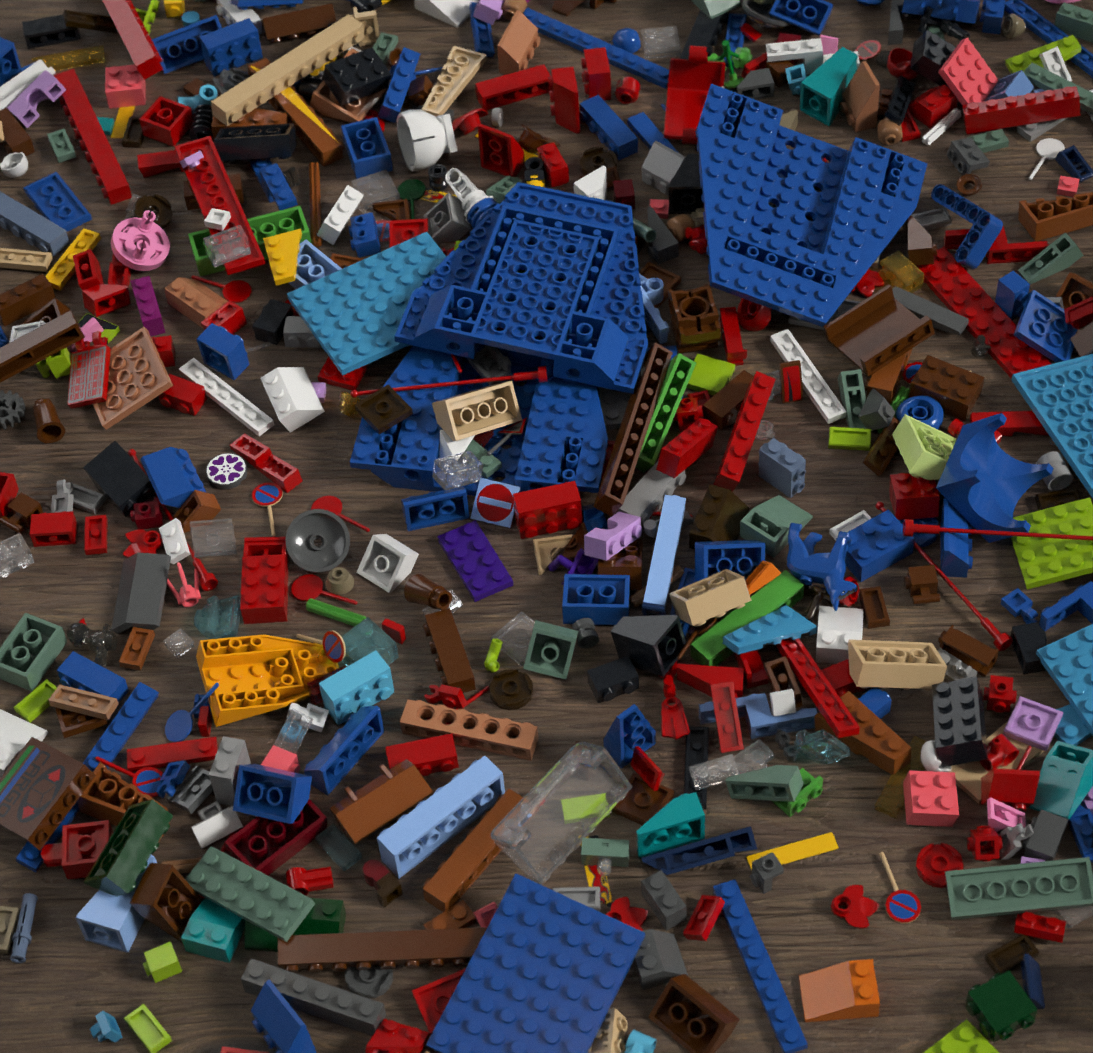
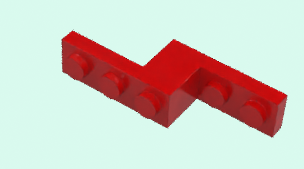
M1003 226L1001 232L986 253L987 264L1030 261L1048 247V241L1008 243ZM970 229L945 230L944 247L947 250L958 249Z

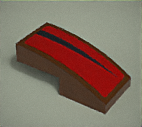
M800 360L779 363L782 404L803 401Z

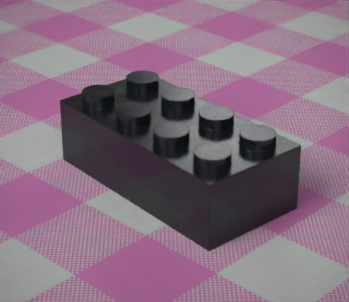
M294 123L225 127L219 130L214 139L217 152L224 163H231L234 160L249 162L253 159L266 161L275 157L288 159L292 156L297 146Z
M977 676L932 685L935 748L941 761V766L947 767L988 759L983 694Z

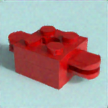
M109 820L62 825V843L46 844L41 850L44 864L47 867L62 866L67 880L86 878L113 834Z

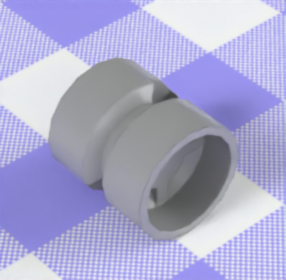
M1052 451L1046 453L1037 460L1036 464L1049 463L1054 468L1051 475L1043 478L1050 491H1061L1072 483L1073 476L1059 452Z

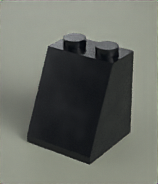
M688 154L670 181L669 214H691V212H696L697 208H704L698 163L699 154Z
M116 441L111 443L83 467L96 488L125 517L130 514V510H134V504L143 503L155 493L149 477Z
M677 615L622 617L610 631L619 659L629 656L635 668L662 677L666 675L678 660L677 656L686 644L680 619Z

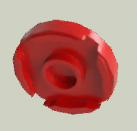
M928 844L917 855V874L924 883L932 887L945 888L947 887L945 871L963 870L962 856L954 847L948 844Z

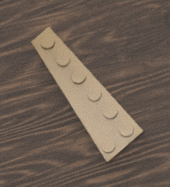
M453 46L447 58V63L443 66L442 73L438 76L437 83L433 86L431 94H429L422 110L434 116L443 115L486 62V54Z

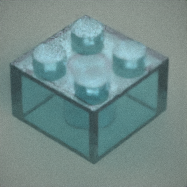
M369 617L342 636L346 647V655L342 662L346 666L353 664L375 650L388 665L399 658L396 642Z

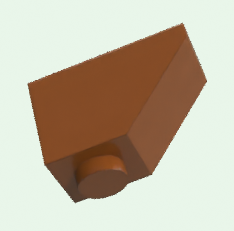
M194 490L175 513L173 519L177 518L181 521L183 531L186 533L210 524L221 511V508L214 494Z

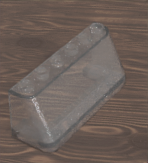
M579 742L571 747L492 830L490 837L532 881L542 885L550 878L558 866L566 861V858L572 851L581 845L582 838H586L589 833L593 832L601 820L611 813L615 805L626 797L632 785L605 747L588 742Z

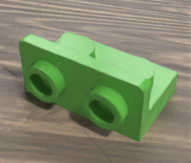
M804 768L800 769L804 784L795 801L772 802L789 817L795 812H801L809 800L817 798L822 793L823 778L820 775L814 778Z

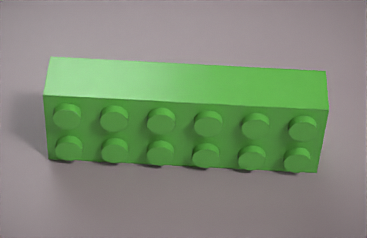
M301 206L247 219L264 260L268 259L263 238L301 229L302 238L300 243L304 240H308L311 243L310 232ZM205 229L189 233L190 245L199 275L204 276L224 271V265L209 230Z

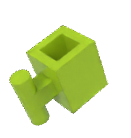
M66 347L35 365L43 378L50 376L49 370L52 371L55 378L67 376L70 374L72 355Z

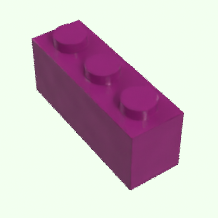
M150 276L131 280L143 327L148 330L150 336L166 333Z

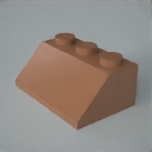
M516 10L497 45L499 73L505 75L527 69L528 61L533 58L535 48L540 45L538 28L518 10Z
M178 277L164 288L168 304L201 328H203L201 326L203 320L228 302L196 279Z

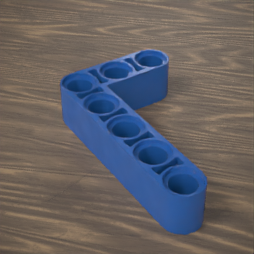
M938 184L933 188L931 198L973 224L957 249L955 260L971 270L979 266L1001 232L1003 222L946 186Z

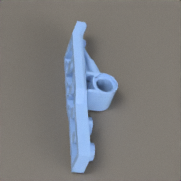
M639 274L644 305V319L660 344L667 342L669 326L666 321L662 320L658 308L653 306L663 301L664 283L659 278L647 279Z

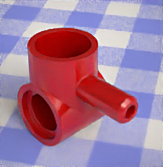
M1000 734L994 737L987 745L988 759L979 762L989 772L993 768L1005 767L1012 763L1018 756L1019 750L1004 734Z

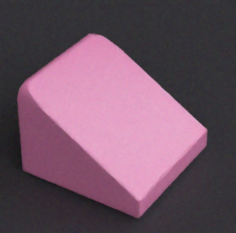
M820 35L823 55L836 53L838 51V38Z

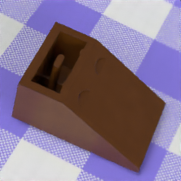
M643 538L636 539L607 561L599 559L598 575H630V590H641Z

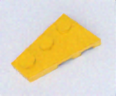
M301 229L263 238L276 286L295 281L298 264L297 257L300 251L299 244L302 238Z

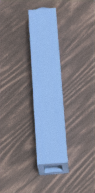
M665 495L643 600L644 603L665 606L666 609L685 513L686 498L677 495Z

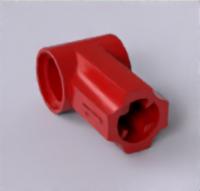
M331 866L312 870L295 867L286 872L287 886L305 896L311 891L334 888Z

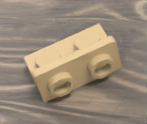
M354 7V14L351 16L362 23L364 27V39L359 42V47L375 44L379 37L376 10L358 13L357 7Z
M616 1008L609 1009L588 1053H625L624 1039L628 1025L626 1018Z

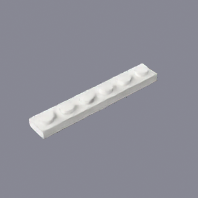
M789 329L770 335V342L784 362L800 360L802 387L825 421L830 424L845 418L846 410Z
M192 358L179 368L180 375L188 381L204 386L206 395L259 437L274 426L272 418L195 358Z

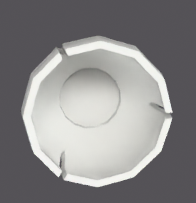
M421 109L407 110L399 113L397 117L399 145L404 161L411 171H422L430 168L444 153L458 151L450 113L434 116Z

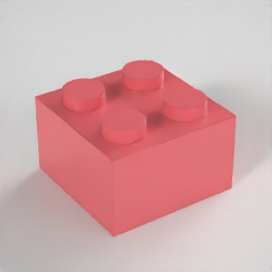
M134 64L105 68V94L109 109L146 105V83Z
M909 770L903 782L906 824L953 827L959 816L955 772Z

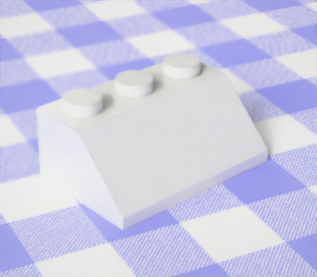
M277 367L260 378L279 421L290 433L325 412L304 367Z

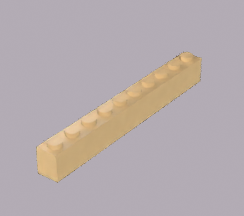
M349 14L212 100V115L226 126L236 122L247 113H250L258 106L363 40V24Z

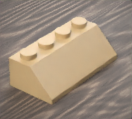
M512 381L493 384L432 403L437 423L453 441L522 421Z
M850 639L848 641L850 676L857 687L932 690V685L942 683L944 680L947 665L933 643Z

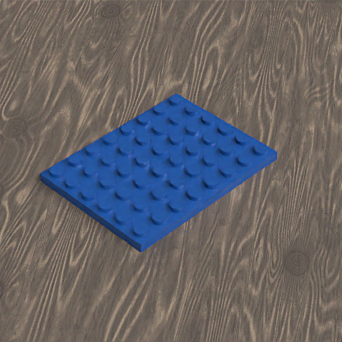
M515 874L426 1046L438 1053H588L646 934L519 874Z

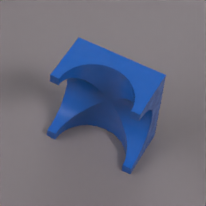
M1002 413L963 425L936 489L976 530L1028 533L1031 525L1026 520L1018 521L1013 519L1014 508L1021 496L1033 484L1051 475L1054 468L1049 463L1029 464L1019 461L1000 448L996 442L994 432L1006 422L1007 418ZM981 534L988 543L1013 537Z

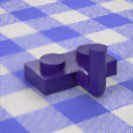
M581 548L573 562L563 555H558L549 564L548 569L554 572L562 565L569 569L567 574H592L599 559L585 555V550Z

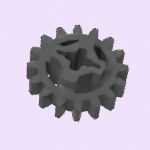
M3 390L0 392V426L6 430L7 425L14 427V422L20 423L19 417H25L24 411H26L23 398L19 397L18 393L13 395L11 390L7 394H4Z

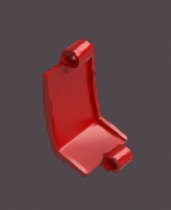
M690 45L689 59H670L664 138L682 139V144L697 145L698 143L696 128L711 84L719 87L724 86L725 62L707 61V46Z

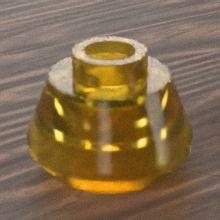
M346 391L340 393L338 406L341 407L340 412L349 417L352 414H358L355 410V404L360 402L361 399L358 397L352 398L350 393Z

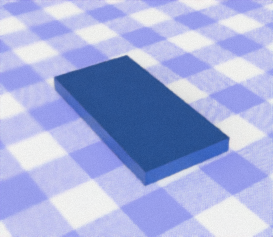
M57 172L23 187L25 194L43 217L62 227L67 232L92 220L91 214Z

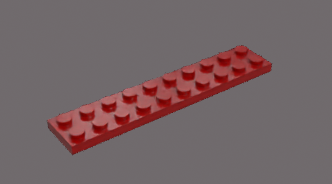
M211 136L174 146L179 161L198 151H201L204 156L199 160L201 164L191 169L189 166L183 168L204 220L212 208L230 212L231 218L223 231L208 227L227 275L265 264L263 254Z
M945 247L937 250V256H934V264L911 266L950 311L969 319V323L965 328L1010 378L1015 373L1051 364L1043 354L1014 336L1017 325Z

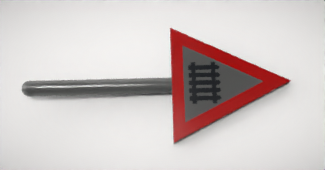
M528 418L499 431L498 434L507 435L490 449L487 455L490 456L512 435H522Z

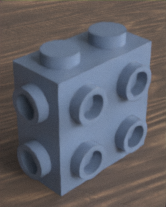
M775 438L771 439L768 443H764L759 449V477L789 498L793 497L796 493H800L805 486L806 460L802 455L795 453L786 444L779 442Z

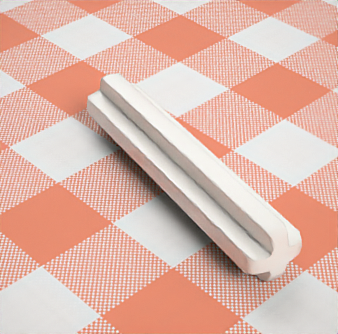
M954 108L922 136V143L927 146L933 143L961 117V110Z

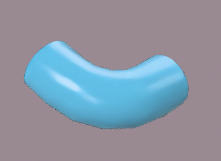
M207 84L200 88L198 95L193 97L178 96L177 102L191 107L193 115L194 109L201 104L211 105V101L217 98L218 92L214 86Z

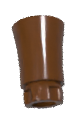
M40 398L36 400L33 406V414L36 421L37 438L43 443L59 441L65 435V428L57 415L55 406L50 399Z
M421 574L411 576L404 587V596L410 603L445 610L452 601V595L449 591H446L444 587L435 584Z

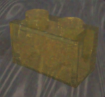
M899 250L880 261L882 269L879 270V275L893 288L897 286L913 293L923 287L924 273Z

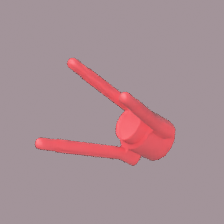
M178 562L177 568L183 586L178 593L168 578L167 586L176 597L178 605H183L184 607L195 606L199 599H201L199 574L194 569V587L188 585L181 563Z

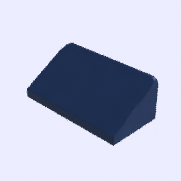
M1024 954L1021 963L1024 991L1037 1009H1045L1040 965L1029 954Z

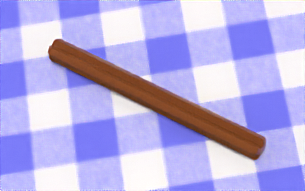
M311 162L309 164L311 243L315 247H321L322 238L317 236L321 228L320 167L318 162Z

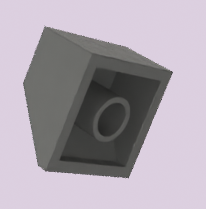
M653 929L642 931L646 936L633 960L642 990L668 984L671 978L682 974L688 976L674 934Z

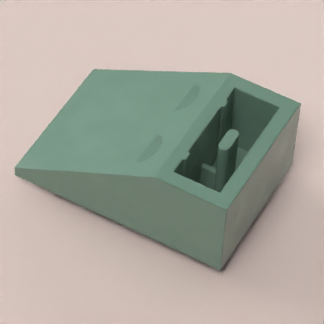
M778 495L754 507L740 521V537L745 540L764 542L765 553L774 558L788 544L790 524H801L803 528L813 518V515Z

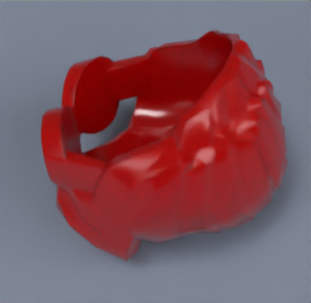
M895 48L890 51L887 68L893 77L898 78L902 75L911 80L919 74L910 69L912 52L905 48Z
M704 224L695 228L687 227L685 236L687 239H690L689 246L692 250L697 251L699 254L707 252Z

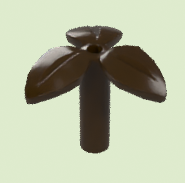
M818 585L804 588L803 596H814L805 615V618L812 622L823 599H826L832 606L833 604L825 588Z

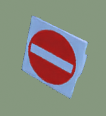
M480 478L470 519L511 528L515 514L513 494L518 493L520 487Z

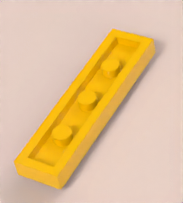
M83 228L45 276L54 289L61 291L76 272L73 255L89 249L93 250L101 240L100 233Z

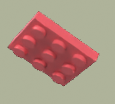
M968 38L960 41L938 71L962 105L972 102H984L999 81Z

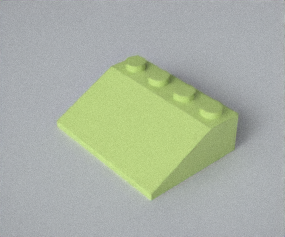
M906 414L892 434L896 442L895 444L898 446L900 454L904 459V463L909 469L908 472L916 478L922 477L927 480H940L957 438Z

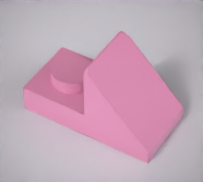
M991 797L987 799L988 826L994 828L996 832L1004 830L1006 827H1015L1019 823L1022 824L1023 828L1026 827L1024 812Z

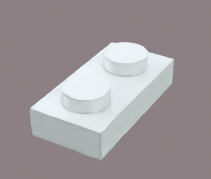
M1058 46L1039 54L1046 70L1068 81H1072Z
M175 518L159 528L166 554L171 556L170 563L174 565L190 555L181 521Z

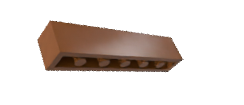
M508 789L504 795H499L490 811L487 810L481 817L479 824L469 830L466 839L461 844L456 845L447 861L444 860L440 864L437 873L432 878L430 877L423 885L425 901L442 912L454 906L532 815L531 802L511 789Z

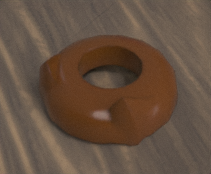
M965 174L957 180L956 187L962 195L972 196L979 192L982 188V183L978 176ZM971 183L974 185V188L967 190L964 188V185Z

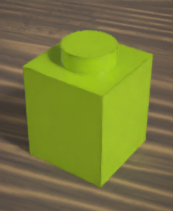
M171 941L144 952L147 961L142 964L147 977L152 975L155 983L182 972Z

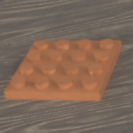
M142 327L111 348L107 401L93 404L99 420L106 430L173 386L154 342L145 327Z

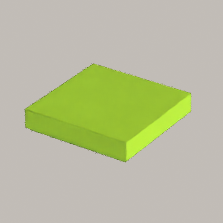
M697 353L694 359L696 365L686 388L699 392L707 390L709 395L714 396L729 383L735 371V364Z

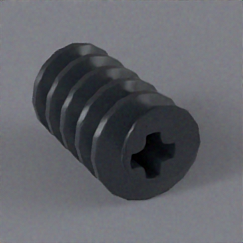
M201 104L194 109L189 133L192 141L207 136L213 137L211 105Z

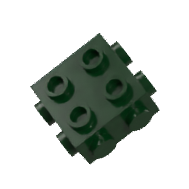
M1010 971L1003 974L997 973L988 982L972 986L968 991L965 1003L968 1013L972 1017H976L982 1033L985 1036H989L993 1043L1000 1039L1002 1041L1007 1040L1020 1028H1029L1034 1024L1037 1014V1008Z

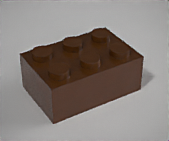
M927 355L911 382L908 398L920 395L930 396L941 404L944 413L966 421L982 392L985 377Z

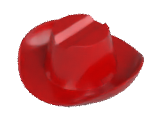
M482 108L474 109L452 121L453 131L459 128L464 135H467L477 130V125L481 124L480 117H484L489 113Z
M741 298L737 308V312H740V321H738L740 326L753 332L764 329L770 322L771 308Z

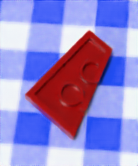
M465 969L412 990L413 997L430 1036Z

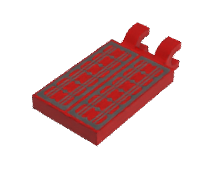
M100 331L92 333L94 344L90 346L89 341H84V338L75 342L77 352H73L71 356L67 403L71 409L107 401L111 348L107 346V338H101Z

